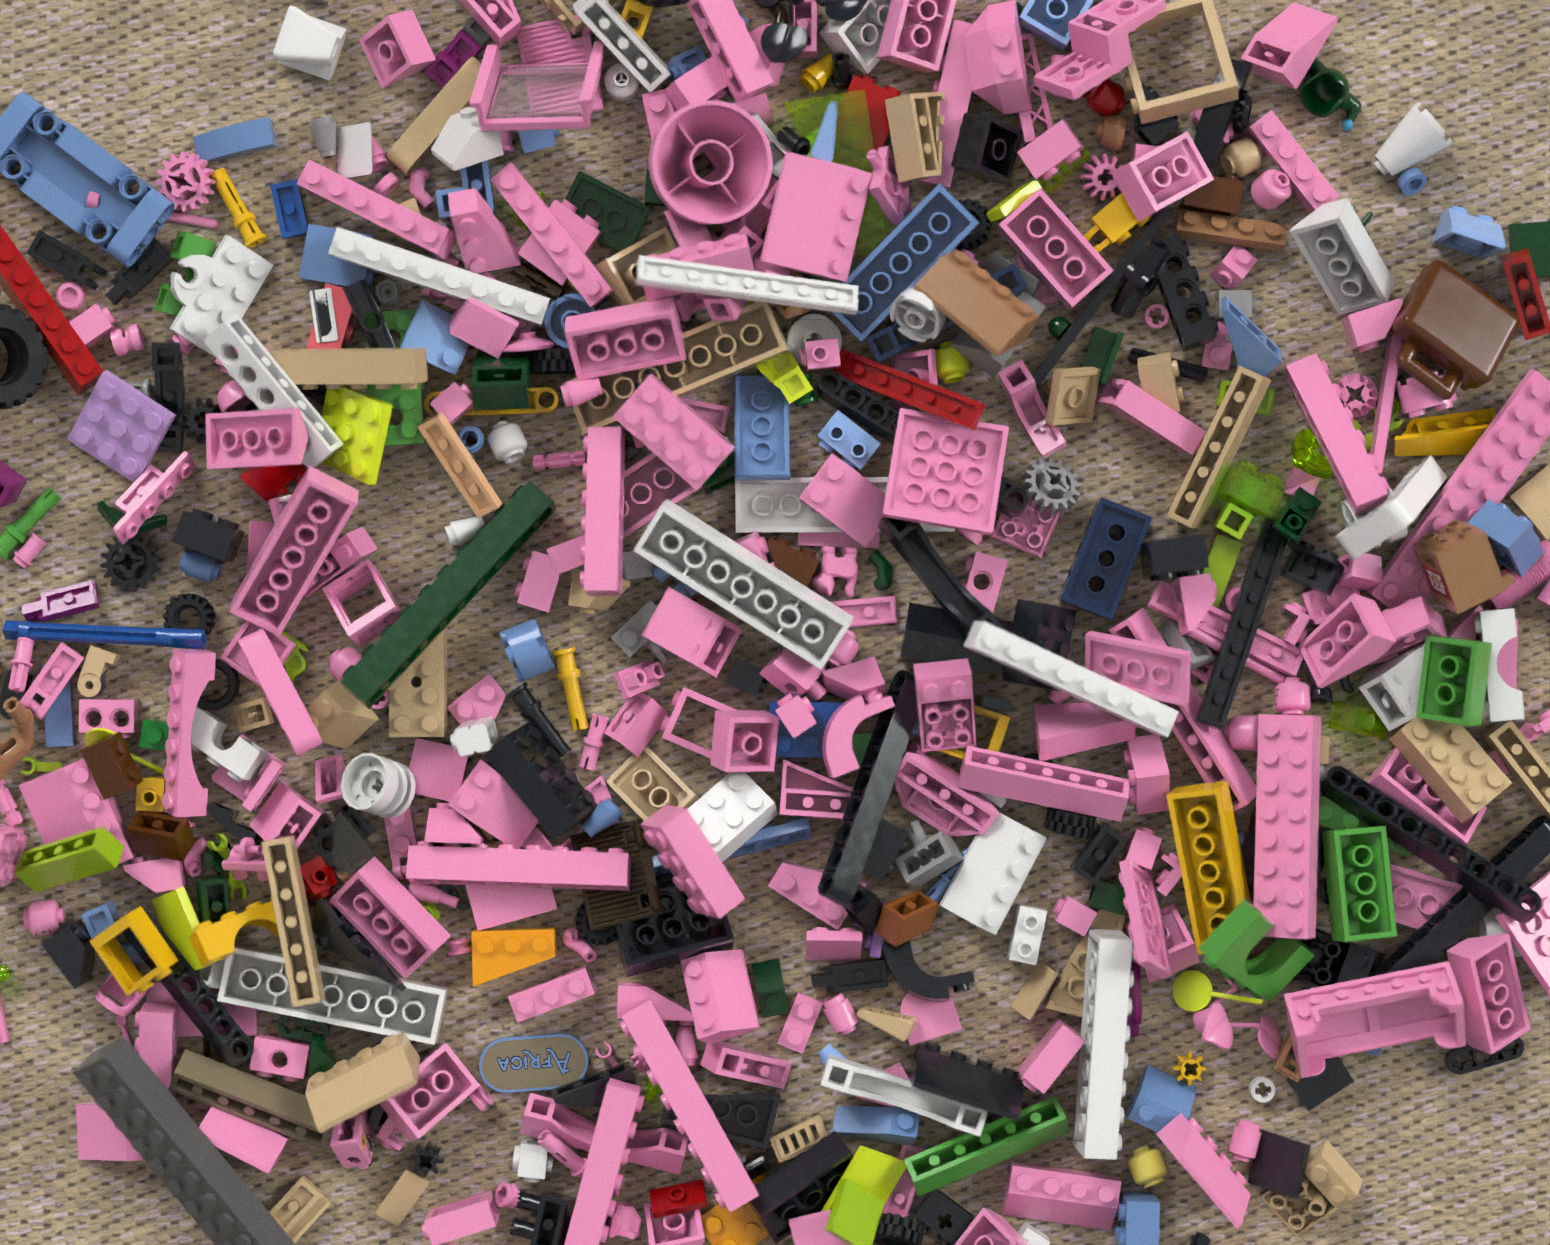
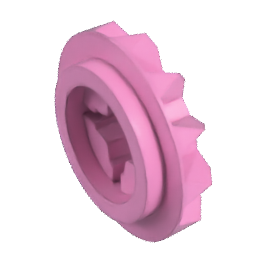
M1348 374L1338 381L1337 386L1342 395L1340 401L1344 407L1347 406L1350 409L1353 417L1364 416L1374 408L1378 393L1375 384L1370 378L1362 374ZM1363 386L1364 388L1360 396L1365 403L1363 404L1355 399L1347 404L1350 398L1347 387L1356 391Z

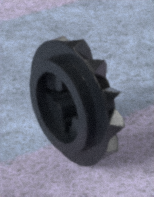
M1247 90L1240 91L1234 111L1233 130L1235 134L1243 135L1244 130L1248 129L1250 122L1252 97L1249 96V91Z

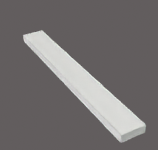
M639 255L637 261L636 285L856 315L858 311V286L641 255Z

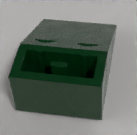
M478 349L471 375L474 410L530 408L531 351L533 350L502 352L498 359Z

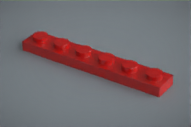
M841 348L839 353L841 366L840 368L832 369L833 371L861 387L975 431L986 407L983 403Z

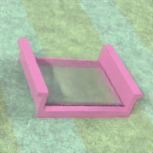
M595 41L590 61L586 63L502 65L498 44L487 45L470 100V108H476L481 131L590 128V116L602 69L605 67L603 56L606 45L602 41Z

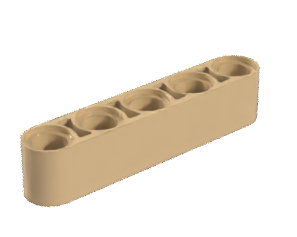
M474 56L459 69L387 152L386 158L405 175H409L431 151L433 144L449 117L460 113L461 109L470 106L471 96L481 67V62Z

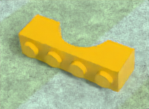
M270 897L271 901L265 904L257 901L246 906V911L237 914L236 911L226 913L220 917L221 921L212 924L211 920L195 927L196 931L189 938L202 968L228 958L234 952V941L237 932L244 927L259 926L270 931L276 938L279 937L272 897Z

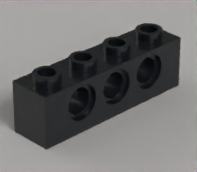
M1178 234L1160 240L1170 246V253L1157 274L1159 278L1157 285L1182 351L1185 352L1213 342L1217 336L1216 332L1219 331L1215 317H1210L1206 307L1209 306L1206 293L1204 291L1200 292L1197 285L1199 281L1197 269L1189 264L1187 257L1190 256L1187 243L1185 240L1181 241ZM1169 262H1176L1179 264L1181 270L1178 272H1171L1168 270L1166 264ZM1185 287L1189 290L1190 296L1182 298L1176 293V289ZM1195 312L1198 314L1200 321L1191 323L1186 319V314Z

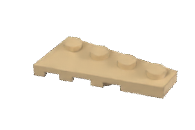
M1096 909L1097 915L1089 929L1122 931L1126 915ZM1088 931L1085 937L1082 936L1047 998L1044 1004L1045 1008L1079 1017L1083 1016L1082 1005Z

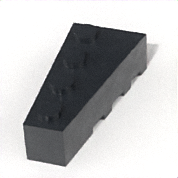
M703 1094L728 1140L763 1149L768 1148L780 1094ZM664 1106L660 1122L676 1126L673 1122L677 1119L674 1110L670 1109L667 1111Z

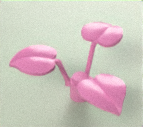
M1226 979L1232 985L1226 994H1234L1239 986L1232 979ZM1222 998L1210 1002L1209 1008L1194 1012V1024L1199 1032H1203V1041L1212 1043L1221 1049H1229L1233 1044L1232 1028H1256L1259 1030L1258 1041L1262 1049L1271 1058L1278 1059L1282 1047V1038L1277 1022L1270 1015H1263L1260 1023H1229L1226 1012L1220 1004L1225 1000Z

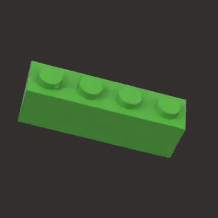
M1386 826L1321 831L1332 940L1349 942L1396 937L1397 929Z

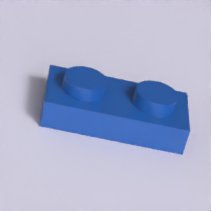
M297 179L270 185L283 240L307 234L308 221L301 189L296 184Z

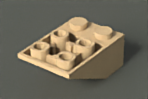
M1326 1139L1309 1152L1299 1199H1293L1270 1190L1263 1192L1260 1198L1297 1237L1357 1197L1363 1179Z

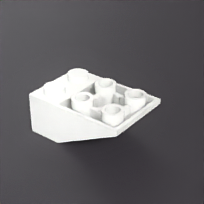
M1425 642L1365 673L1358 687L1389 731L1416 717Z

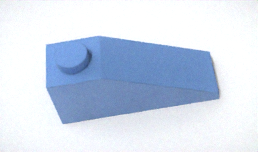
M1226 296L1222 298V314L1238 362V368L1242 366L1262 376L1267 375L1282 363L1281 349Z
M836 1106L832 1132L835 1131L839 1135L914 1146L917 1139L920 1114L896 1107Z

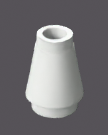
M471 517L449 522V525L445 526L444 530L451 547L457 545L461 547L475 538V533L485 523L482 517Z

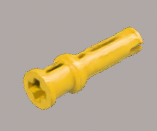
M220 168L215 170L209 177L216 180L215 186L234 219V229L239 230L245 241L244 246L252 249L267 240V236L260 231L255 221V214L248 212L226 169Z
M575 646L551 652L557 662L559 672L556 674L557 678L563 683L572 731L589 728L578 680L581 670L576 665Z

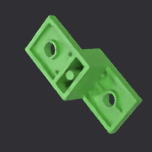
M416 309L381 311L389 332L397 331L401 336V340L396 345V348L400 347ZM367 314L364 318V324L369 329L376 328L377 318L373 314ZM365 339L366 348H369L367 341ZM425 382L418 383V388L401 389V384H392L393 388L376 389V384H367L368 388L365 389V393L393 405L392 411L399 410L403 414V421L399 425L394 426L389 423L384 447L426 443L424 436L418 429V426L424 421L422 391H425Z

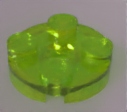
M1303 428L1298 432L1291 444L1292 464L1312 476L1322 479L1331 478L1334 473L1325 455H1319L1314 451L1317 447L1320 449L1321 447L1312 429L1304 430Z

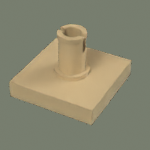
M1096 367L1054 369L1053 378L1049 379L1045 384L1051 390L1044 389L1045 394L1049 396L1045 423L1065 425L1092 422L1101 369Z

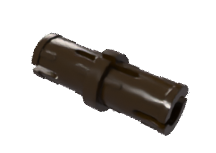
M520 260V266H514L511 270V275L529 284L530 289L535 292L539 290L553 300L563 296L566 291L565 286L546 276L547 274L541 270L537 271L522 260Z

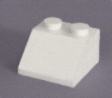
M470 107L460 110V113L449 117L431 148L432 155L453 171L504 155L500 131H481L477 110Z

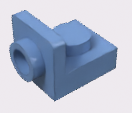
M698 45L674 56L668 62L667 67L671 75L667 79L670 83L707 60L701 47Z

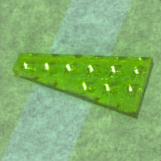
M865 89L783 102L799 136L806 137L811 145L810 157H812L810 153L828 104L832 101L837 102V125L832 163L856 168L873 175V165L866 157L869 151L874 150ZM869 190L856 241V247L862 258H867L887 237L885 216L876 198L870 194Z

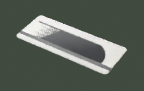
M325 288L310 291L317 343L338 340L331 289Z

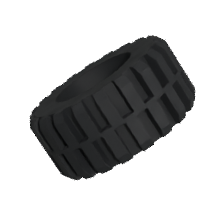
M0 304V339L5 345L8 355L7 369L0 379V410L20 406L26 403V398H32L37 393L35 386H41L45 379L42 376V372L46 371L48 367V362L44 361V354H48L47 346L42 345L41 340L44 339L42 332L35 330L36 323L32 318H24L25 312L18 308L12 309L10 305Z

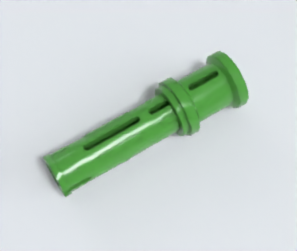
M48 486L44 493L13 524L10 522L5 525V530L0 535V556L7 560L9 553L19 543L26 541V534L62 499L52 488Z

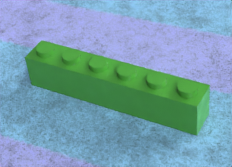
M1053 1096L1022 1109L1019 1122L1003 1117L984 1125L980 1136L965 1133L904 1159L908 1175L919 1197L1068 1134L1067 1118L1057 1097Z

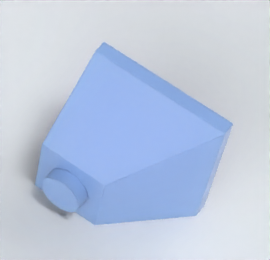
M420 300L399 348H426L428 364L456 375L466 354L468 343L450 334L449 320L452 314Z

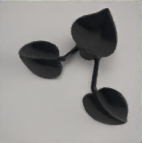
M780 0L754 1L761 7L772 8ZM782 0L787 1L788 25L778 22L771 24L763 31L761 47L770 62H788L799 56L805 49L807 44L806 30L802 27H793L794 5H800L804 0ZM814 0L819 6H826V15L835 21L853 19L861 12L867 0Z

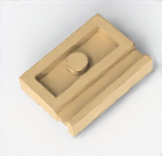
M303 1175L269 1213L295 1243L328 1208L332 1201L324 1196L323 1192Z

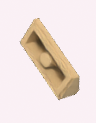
M1038 961L1014 1000L1012 1008L1025 1018L1032 1020L1058 977V972L1045 963Z
M408 1166L375 1211V1214L399 1226L431 1181L417 1171L414 1172Z

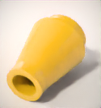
M828 53L822 59L802 70V75L799 79L803 86L811 93H815L817 90L821 91L832 75V54Z

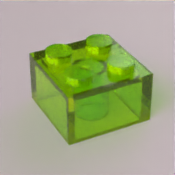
M1244 460L1231 464L1216 495L1262 519L1272 517L1287 488L1280 484L1282 479L1271 473L1266 475L1256 472L1257 467Z

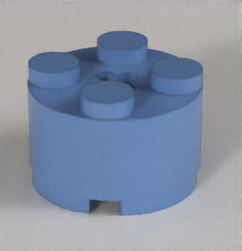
M566 294L554 300L548 306L544 318L545 328L550 339L561 349L569 348L565 336L566 317L596 311L595 308L590 307L579 294Z
M535 618L499 632L504 646L507 647L505 651L510 663L517 666L514 667V671L519 683L555 668L551 653L547 648L544 636Z

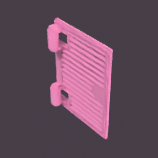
M557 19L522 26L521 32L517 34L522 64L589 62L593 49L591 29L588 26L584 27L580 31L581 37L573 39L571 31L564 30ZM586 73L524 75L531 114L582 113L579 99ZM600 81L592 112L604 110L605 103Z

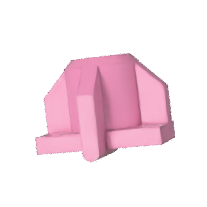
M617 1201L613 1217L607 1216L605 1226L610 1227L609 1236L611 1238L619 1235L635 1239L640 1235L642 1219L634 1205Z

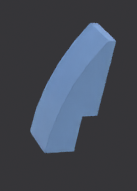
M269 117L230 125L193 137L196 154L200 155L199 160L204 159L208 162L251 155L252 152L277 148L273 121Z

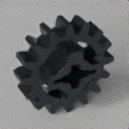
M136 534L133 539L129 538L125 544H122L115 536L114 541L116 544H106L109 552L101 553V556L106 558V563L100 564V567L107 568L108 572L103 577L113 578L110 584L112 587H116L120 583V591H126L130 586L132 592H137L138 585L143 589H147V580L156 581L152 574L153 572H161V569L155 565L156 562L162 561V558L155 557L154 553L159 549L158 547H149L152 541L150 538L141 541L142 534ZM135 545L140 546L147 555L143 556L138 553ZM121 548L122 553L117 559H114L117 551ZM130 557L142 560L133 564L132 567L120 564L130 560ZM148 566L145 574L140 577L141 570ZM116 569H120L125 573L127 580L121 578L117 574Z

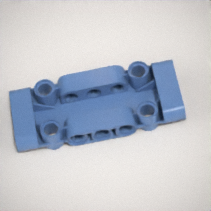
M26 92L19 93L1 115L0 173L19 186L22 192L77 233L87 237L125 267L132 266L171 216L175 204L134 174L129 167L70 123L67 124ZM54 120L53 128L45 131L46 124ZM21 164L20 172L13 175V168ZM135 184H139V191L136 194L131 195V187ZM89 191L100 194L97 208L86 207ZM101 228H106V235L102 239H98V231Z

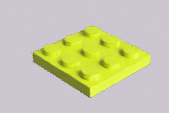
M343 384L342 389H327L321 417L344 444L328 457L323 464L367 485H376L393 405L358 389H351V386Z

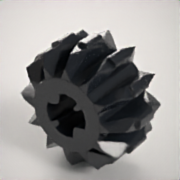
M197 398L195 401L196 408L188 403L186 407L191 411L190 414H181L182 418L188 419V422L181 425L182 429H190L187 437L192 439L196 436V443L202 444L206 438V424H204L205 428H203V424L199 423L200 417L205 418L204 414L220 412L218 404L213 406V399L207 398L205 404L202 399Z

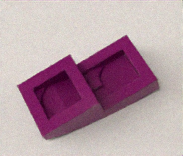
M462 29L446 49L438 53L435 57L436 60L427 67L424 73L443 89L459 69L471 57L474 56L476 58L484 47Z

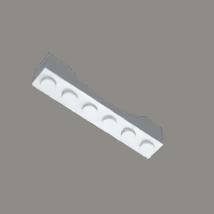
M831 1054L828 1056L821 1077L822 1086L847 1094L888 1103L977 1136L981 1135L988 1113L987 1111L913 1088L909 1079Z

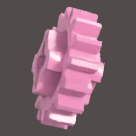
M181 152L180 156L178 154H171L172 161L163 160L162 163L165 169L157 170V173L162 175L161 179L155 181V184L162 186V189L158 192L175 204L174 210L180 211L182 209V212H190L191 208L193 210H200V202L203 204L209 203L206 195H214L210 185L215 184L216 180L209 177L214 170L205 168L208 161L204 159L199 160L200 155L192 153L190 155L188 152ZM179 178L185 179L186 181H188L187 183L192 184V186H188L184 183V181L179 180Z

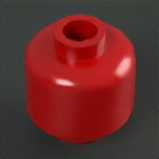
M1110 78L1084 93L1087 107L1104 117L1111 116L1115 112L1120 113L1126 104L1124 87Z

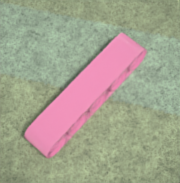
M261 628L237 640L246 661L296 755L300 756L322 745V739L265 631Z

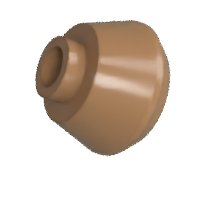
M1121 114L1104 117L1102 122L1098 121L1095 138H1099V144L1114 152L1119 150L1124 139L1126 119Z

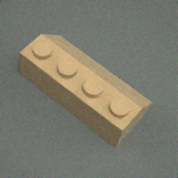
M404 1032L396 1036L389 1035L375 1047H366L357 1056L349 1060L343 1059L337 1062L332 1069L324 1073L317 1072L310 1077L305 1095L319 1133L417 1084L420 1056Z

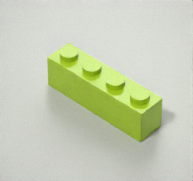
M100 827L22 851L14 874L34 892L42 891L117 868L125 846L104 827Z

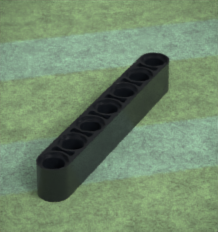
M138 907L130 909L128 913H130ZM143 908L179 960L173 964L175 971L161 979L160 982L223 1061L231 1067L243 1065L252 1056L254 1051L251 1040L223 1005L217 1001L215 995L148 911ZM128 928L122 934L151 970L157 967L131 928ZM181 983H188L192 988V992L184 991ZM198 1004L206 1005L209 1009V1014L202 1013L199 1010ZM216 1025L222 1026L226 1030V1035L217 1033ZM233 1047H239L243 1052V1057L236 1056L233 1052Z

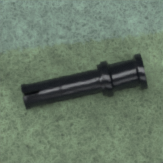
M525 681L506 696L508 699L512 698L521 711V717L528 718L532 725L539 729L542 738L550 747L558 752L561 758L571 748L541 709L542 702L535 699L527 688L528 683Z

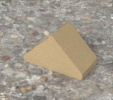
M266 697L232 707L239 733L279 722Z

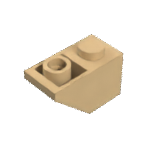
M1170 352L1137 358L1142 390L1174 411L1181 412L1180 402H1185L1182 385L1177 386L1175 377L1180 376L1177 360L1172 361Z

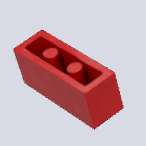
M1528 248L1501 256L1525 340L1550 333L1549 318Z

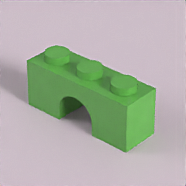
M178 231L170 258L180 261L189 255L198 254L212 258L216 251L217 242L188 232ZM185 267L187 274L184 281L188 283L193 279L194 272L190 267ZM161 284L154 310L177 317L183 305L174 298L170 290L171 285Z

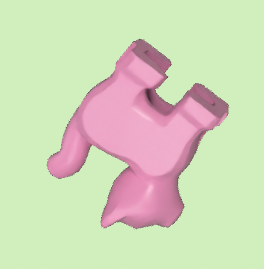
M821 546L823 557L820 564V572L812 578V586L819 593L831 596L835 585L834 577L846 579L845 594L847 597H853V589L858 572L856 562L857 548L841 547L843 556L836 557L835 547Z

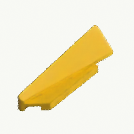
M1489 408L1412 419L1407 424L1406 431L1401 436L1396 435L1394 437V455H1468L1497 415L1495 409Z

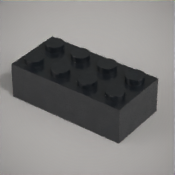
M530 722L506 735L485 754L486 758L554 840L578 825L598 805L593 795L579 783L576 774L560 760L558 752L546 743L539 729L532 726Z

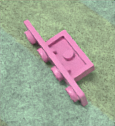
M184 451L164 473L150 465L114 503L116 508L125 514L113 527V532L120 543L125 544L129 538L134 537L139 527L155 514L161 503L171 497L175 488L191 475L195 464L190 453Z

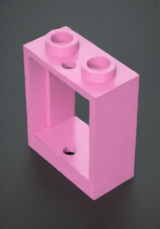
M369 559L357 564L352 570L334 579L329 585L322 588L347 635L359 648L379 636L388 625H393L400 618L399 615L402 610L379 570ZM375 581L385 602L353 622L342 601Z
M683 687L682 692L676 690L670 704L675 706L671 717L665 716L660 730L664 732L662 738L711 759V750L672 734L687 696L718 710L737 709L687 687Z
M493 1190L431 1209L424 1219L425 1224H422V1231L426 1241L430 1240L432 1245H440L495 1227L501 1215Z

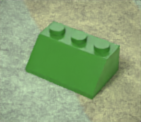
M1426 635L1416 718L1465 726L1482 725L1492 643Z

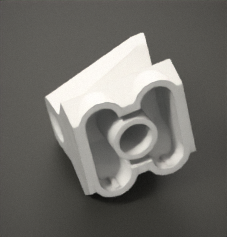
M289 6L273 51V57L278 60L277 63L330 80L337 65L347 29L311 17L295 6Z

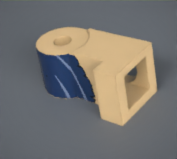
M97 644L90 645L78 679V691L85 697H93L103 693L106 688L105 676L109 665L118 664L122 653Z

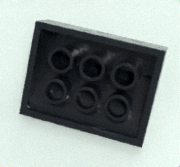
M673 874L656 878L664 914L613 926L626 977L680 964L681 960L705 952L732 950L734 936L727 914L720 919L699 913L696 914L687 904L689 898L685 892L680 891L672 880ZM641 895L642 907H649L648 895Z
M926 1041L925 1045H917L908 1073L913 1088L1019 1122L1024 1086L1023 1080L1018 1076L1019 1071L1004 1067L1003 1071L992 1068V1062L980 1058L977 1059V1062L967 1060L966 1054L956 1050H951V1054L940 1051L941 1046Z

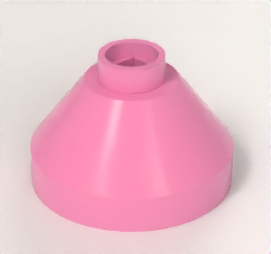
M705 100L679 109L663 122L651 144L649 172L657 195L672 212L694 223L706 225L720 224L743 216L761 200L771 179L772 152L764 130L748 112L728 102ZM700 153L705 155L713 167V171L702 179L697 176L692 165V160Z

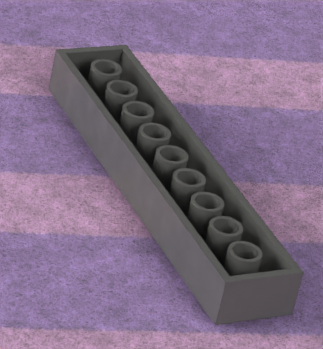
M125 1037L93 1051L73 1071L81 1086L90 1093L97 1102V1105L114 1122L115 1127L124 1134L132 1144V1147L149 1164L150 1169L159 1176L167 1189L178 1199L185 1211L193 1217L202 1231L208 1235L215 1245H295Z

